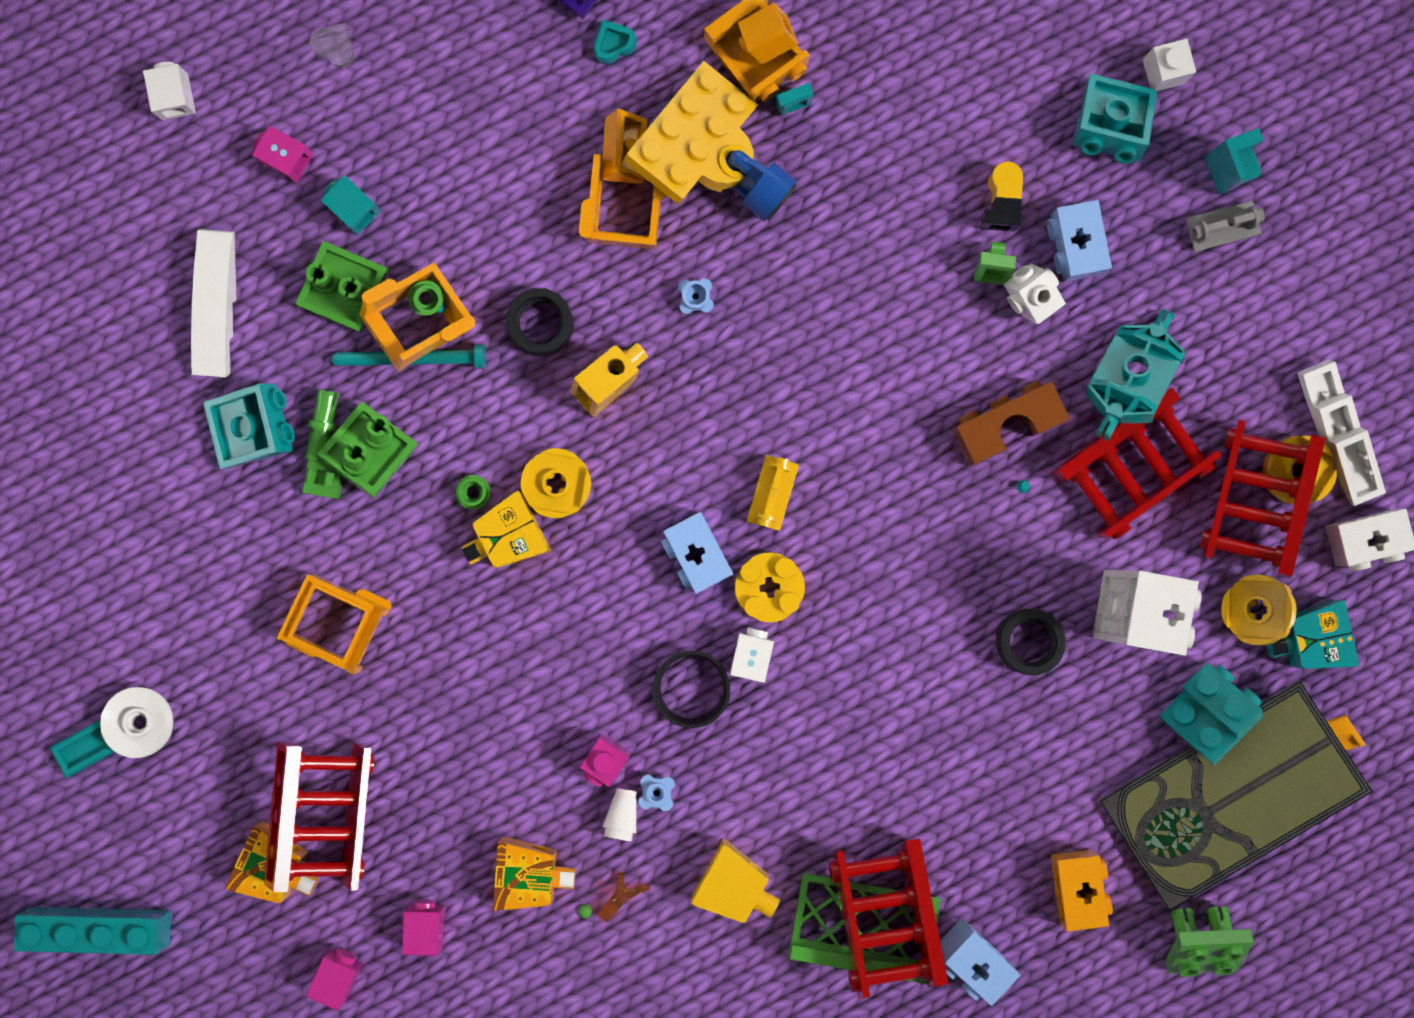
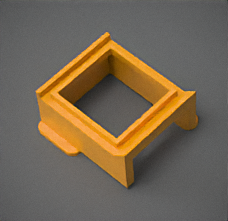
M594 154L590 197L581 204L579 234L586 238L588 243L657 250L661 199H664L667 195L656 186H654L649 236L598 231L603 180L601 179L602 157L600 154Z
M435 262L398 283L393 279H387L367 290L362 295L363 304L359 316L398 373L412 362L473 329L476 323ZM420 280H430L436 283L443 292L446 310L442 314L450 325L405 351L380 312L408 297L409 289L414 283Z
M307 574L277 639L285 641L287 646L310 657H319L354 675L361 672L363 666L360 665V662L382 616L388 615L392 605L389 600L365 589H360L355 593L316 574ZM316 589L365 611L344 657L295 634Z

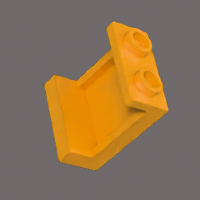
M743 0L704 28V40L742 91L755 103L759 100L767 102L780 91L778 86L788 79L791 82L799 79L808 70L806 66L809 64L810 54L807 50L802 51L798 45L763 65L752 55L748 57L744 53L739 42V37L742 36L738 22L768 6L769 0Z

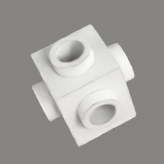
M1034 264L1023 266L1016 270L1012 275L1013 278L1004 284L1010 294L1007 297V301L1017 314H1021L1022 317L1036 324H1040L1066 304L1057 289L1059 281L1048 268L1042 269Z

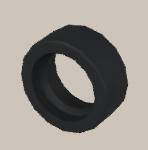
M532 288L520 293L512 301L507 311L506 327L510 338L522 351L533 356H549L559 352L568 344L573 333L574 318L569 305L558 293L547 288ZM536 302H545L552 305L558 311L561 318L560 329L557 335L544 343L533 342L527 339L520 328V317L523 311L529 305Z
M1024 608L1012 612L1002 620L996 632V648L1000 659L1007 667L1024 675L1038 676L1050 672L1060 663L1065 653L1066 637L1062 625L1054 616L1043 610ZM1027 621H1035L1042 624L1048 630L1051 638V646L1047 655L1033 663L1018 659L1010 646V637L1013 630L1019 624Z

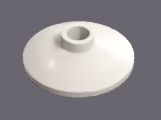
M134 687L117 693L108 701L101 715L100 726L105 742L114 752L129 758H142L156 753L167 743L173 730L174 720L171 707L162 695L148 688ZM140 715L146 720V725L142 729H138L134 723L136 717Z

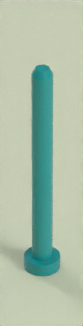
M475 344L474 350H433L409 365L475 364L476 369H485L486 347L484 344ZM384 351L337 352L332 355V363L336 366L393 365Z

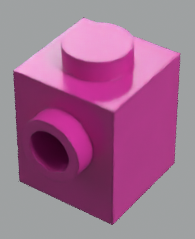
M601 734L580 766L585 771L583 776L598 787H601L603 783L610 787L628 760L631 752L604 734Z

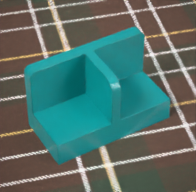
M1259 128L1226 139L1205 156L1219 195L1228 192L1239 184L1260 176L1261 168L1254 152V148L1264 141Z

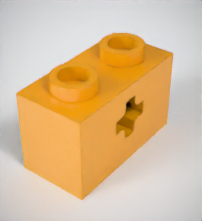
M1092 849L1051 854L1060 925L1067 932L1108 927V915H1112L1113 908L1110 895L1108 893L1105 894L1103 880L1108 879V870L1104 858L1100 859V855ZM1082 883H1085L1089 886V889H1085L1084 896L1081 897L1077 891L1081 890Z

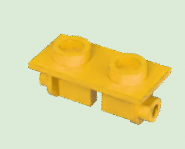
M765 456L747 522L780 531L799 464L781 457Z

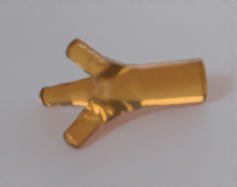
M617 873L615 891L609 901L598 912L599 917L603 921L609 922L626 902L636 895L650 889L649 885L644 884L627 889L624 885V873Z

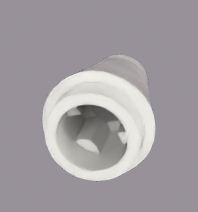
M616 788L602 826L605 828L604 837L632 841L633 833H636V791Z

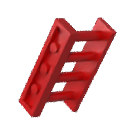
M1173 387L1167 389L1154 414V419L1157 422H1162L1192 463L1179 474L1174 475L1145 435L1147 430L1144 425L1146 423H1119L1116 425L1110 440H1103V434L1102 438L1098 437L1052 470V473L1059 482L1069 479L1072 483L1077 482L1107 525L1097 532L1100 539L1112 537L1115 540L1131 529L1129 525L1131 521L1195 475L1200 479L1216 468L1213 462L1222 457L1219 450L1203 455L1172 412L1175 410L1172 405L1181 398ZM1124 439H1127L1128 442L1133 441L1163 483L1161 487L1148 496L1116 454L1118 449L1115 446ZM1096 459L1101 463H1106L1136 504L1120 516L1117 515L1088 475L1090 470L1087 466Z
M1238 420L1237 428H1229L1225 448L1231 449L1212 530L1204 529L1200 549L1206 550L1205 559L1213 560L1215 549L1269 561L1272 562L1271 566L1278 567L1277 576L1291 579L1326 438L1311 435L1309 444L1301 443V446L1246 435L1244 434L1246 421ZM1244 448L1297 459L1298 464H1303L1301 477H1293L1290 480L1235 468L1239 450ZM1237 482L1288 493L1289 498L1295 499L1292 512L1285 511L1284 514L1227 502L1231 483ZM1223 515L1280 528V532L1287 533L1284 547L1276 545V548L1219 536Z
M277 742L264 885L273 892H288L289 881H292L294 877L341 876L340 883L350 890H358L359 879H362L364 874V862L361 858L368 776L374 768V757L371 753V748L359 743H353L352 756L304 755V752H301L302 747L292 742ZM304 770H350L349 791H301L298 787L299 773H302ZM300 805L347 806L345 827H298L294 823L296 809L300 808ZM297 841H344L342 862H294L291 859L292 845H295Z
M921 840L905 841L901 844V851H898L897 855L846 863L844 851L836 852L833 855V861L829 862V873L831 882L838 884L853 970H848L851 992H857L858 1000L870 997L869 986L921 978L922 981L927 980L928 988L949 984ZM900 869L901 872H906L908 886H905L903 891L852 898L849 877ZM907 905L908 908L913 907L915 922H912L910 927L859 935L855 913ZM910 941L920 944L922 958L918 959V963L871 971L865 970L862 949Z

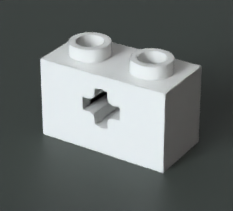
M1406 508L1392 509L1325 526L1335 566H1349L1350 572L1372 567L1370 561L1381 558L1383 563L1405 559V552L1414 550V536ZM1374 536L1375 542L1369 546L1367 540L1372 539Z

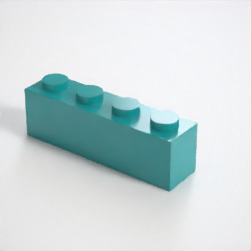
M30 907L15 915L14 951L157 955L170 946L171 910Z

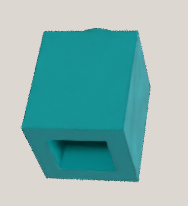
M345 175L340 180H333L325 188V196L321 199L357 235L381 212L380 208Z

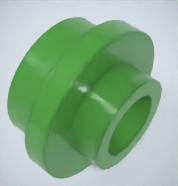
M420 280L409 289L408 303L416 313L425 316L432 315L443 304V292L436 283L430 280ZM424 291H428L431 294V298L427 303L419 301V295Z
M469 475L458 483L456 497L463 507L477 510L489 502L491 487L483 477ZM472 486H477L480 489V495L476 499H471L468 496V490Z

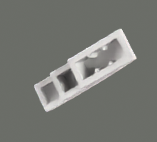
M197 230L191 316L192 375L227 377L230 374L229 340L233 338L232 303L236 301L234 231Z
M1328 359L1297 372L1320 437L1326 438L1325 444L1329 447L1334 457L1332 461L1334 469L1337 470V478L1350 504L1356 506L1386 493L1368 430L1360 426L1352 396L1344 392L1336 362Z

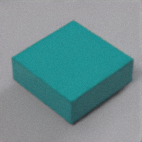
M810 83L776 96L775 105L779 115L783 116L811 105L814 93Z

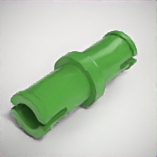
M317 389L313 418L308 420L307 425L311 429L304 458L322 461L318 458L317 453L331 438L332 431H336V424H333L340 393Z

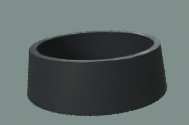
M700 651L680 652L668 658L657 671L653 684L654 700L661 714L673 724L684 728L703 727L714 722L727 707L730 698L729 677L721 663L709 654ZM689 656L700 657L711 662L719 671L723 681V694L718 706L708 715L697 719H687L674 714L666 706L661 694V681L666 669L676 660Z

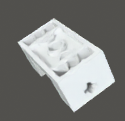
M1104 570L1092 638L1186 656L1187 648L1190 649L1195 638V628L1191 624L1193 613L1198 611L1201 603V591L1198 590L1199 581L1145 571ZM1169 610L1174 612V619L1163 617V611Z

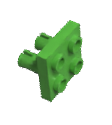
M323 241L314 262L306 269V281L295 305L363 333L366 325L359 316L363 304L362 295L367 290L385 281L389 269Z
M362 401L317 453V456L372 499H375L418 447V443L390 423L385 416L378 414Z
M1218 907L1206 910L1211 931H1197L1193 909L1186 908V914L1183 913L1182 908L1172 911L1171 918L1174 923L1176 939L1165 959L1168 974L1179 973L1182 977H1193L1201 972H1215L1216 975L1235 973L1254 944L1251 929L1233 930L1227 907H1220L1221 913H1219Z

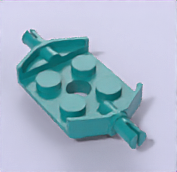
M1162 309L1156 322L1151 323V325H1122L1119 327L1086 391V396L1104 416L1099 429L1096 431V435L1099 438H1102L1104 434L1103 440H1110L1116 425L1119 423H1152L1154 414L1180 364L1183 363L1186 354L1184 349L1167 333L1168 327L1175 317L1171 311H1169L1166 317L1167 310ZM1138 362L1143 364L1147 371L1142 374H1135L1128 369V365Z

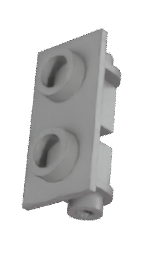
M1253 201L1186 218L1185 221L1194 252L1261 235L1259 223L1265 220V214L1262 208L1256 209Z

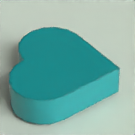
M602 19L593 50L595 58L600 63L609 65L616 62L619 56L631 55L637 47V38L632 29Z

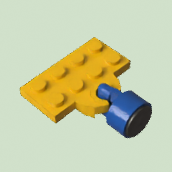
M705 61L701 63L623 159L624 162L678 205L699 181L708 189L717 192L732 188L744 198L741 204L763 222L772 219L797 186L795 184L797 180L775 162L767 169L764 165L754 160V150L751 142L740 128L758 104Z

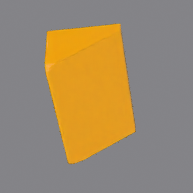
M619 108L605 118L602 180L640 184L644 182V177L624 162L623 159L647 130L646 118Z

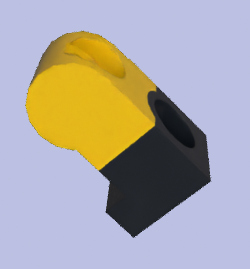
M1007 161L998 164L989 176L988 187L992 192L991 210L986 209L981 215L980 229L1015 232L1020 226L1023 173L1017 164Z

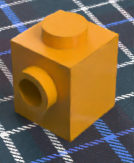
M775 2L738 22L742 36L739 37V42L744 53L748 57L752 55L762 65L798 45L788 15Z

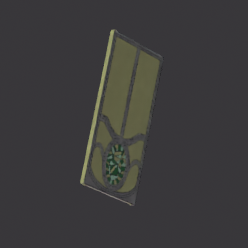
M1301 681L1292 684L1262 702L1259 707L1262 709L1264 717L1214 767L1189 746L1099 800L1101 807L1105 809L1163 900L1164 907L1168 908L1169 911L1373 792L1370 784L1366 782Z

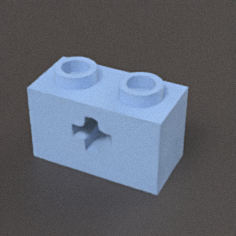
M1099 200L1058 207L1050 214L1051 219L1047 220V229L1050 239H1055L1057 253L1054 254V264L1057 273H1062L1063 282L1103 275L1112 269ZM1075 237L1076 240H1082L1084 245L1079 248L1078 244H1072L1071 239Z
M701 512L663 531L667 538L663 539L661 543L670 559L677 557L683 569L677 573L686 590L693 587L697 594L733 575ZM692 544L697 549L701 547L705 549V553L701 556L703 562L699 565L694 560L689 562L686 560L685 556L690 553L688 546Z
M963 918L940 941L947 975L953 980L957 975L965 982L961 986L976 1001L982 997L993 1006L1021 976L1013 965Z

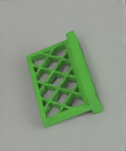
M802 873L792 938L787 957L791 960L853 970L849 946H841L832 934L845 924L844 919L828 929L817 913L833 900L842 911L841 902L837 898L840 896L839 891L834 893L829 886L838 887V884L832 883L831 878ZM809 882L823 884L831 896L816 908L813 907L806 897ZM850 882L851 889L857 890L861 897H866L864 892L878 895L898 891ZM932 897L936 922H938L941 898ZM806 903L811 911L803 916ZM907 905L898 906L899 910L884 921L877 910H871L880 924L867 933L877 932L881 928L890 930L887 924L902 913L911 924L914 920L907 912L909 908ZM814 915L825 932L815 940L800 938L802 923ZM829 936L833 944L820 941ZM904 943L894 944L883 953L875 952L873 948H867L868 950L862 949L866 971L918 963V960L908 957L902 948ZM898 949L903 957L890 954ZM921 978L906 980L916 983L927 984V980L922 981Z

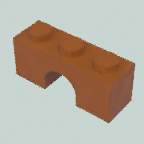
M1037 380L1020 388L1022 396L1010 400L1009 396L1005 395L989 403L992 410L980 416L976 409L958 418L960 425L953 428L952 431L969 466H973L1007 450L1001 438V427L1007 418H1017L1023 421L1032 437L1070 419L1052 381L1042 385L1040 380Z

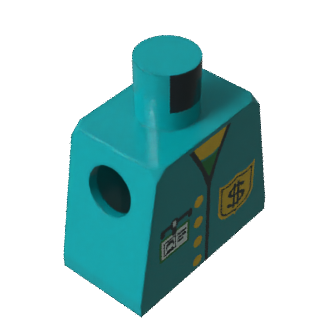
M1326 600L1296 612V619L1288 636L1266 645L1271 658L1288 655L1289 664L1294 668L1314 669L1359 666L1345 600Z

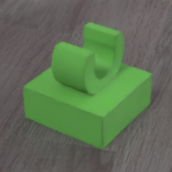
M992 241L990 251L981 252L974 271L975 282L1004 285L1012 278L1016 268V256L1005 255V243Z
M308 459L302 493L340 499L344 477L323 461Z

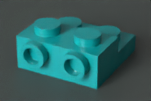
M1090 73L1086 81L1082 108L1077 117L1072 145L1081 147V151L1087 155H1097L1102 152L1114 155L1115 160L1119 163L1140 162L1149 146L1158 90Z
M259 383L203 402L220 470L230 469L256 460H266L293 451L291 443L295 438L294 430L289 423L285 422L282 410L286 407V397L280 389H277L276 384Z
M1207 662L1183 686L1184 691L1159 716L1165 724L1214 767L1264 716L1262 709L1259 707L1262 701L1254 692L1248 688L1240 691L1231 683L1235 678L1227 669L1220 664L1213 668Z

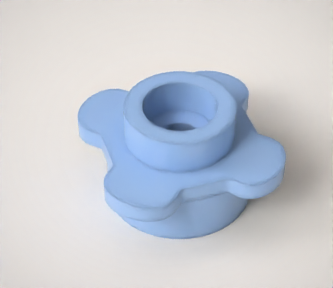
M703 278L700 281L690 282L689 280H683L679 283L678 290L682 293V302L679 308L684 314H690L692 311L698 310L708 313L713 309L714 304L710 300L711 281ZM694 293L699 294L698 299H693Z
M649 774L643 776L640 781L643 791L638 801L640 807L645 810L650 807L660 808L662 811L670 810L673 806L671 790L675 787L674 780L669 776L664 778H653ZM654 790H659L660 795L655 796L653 794Z

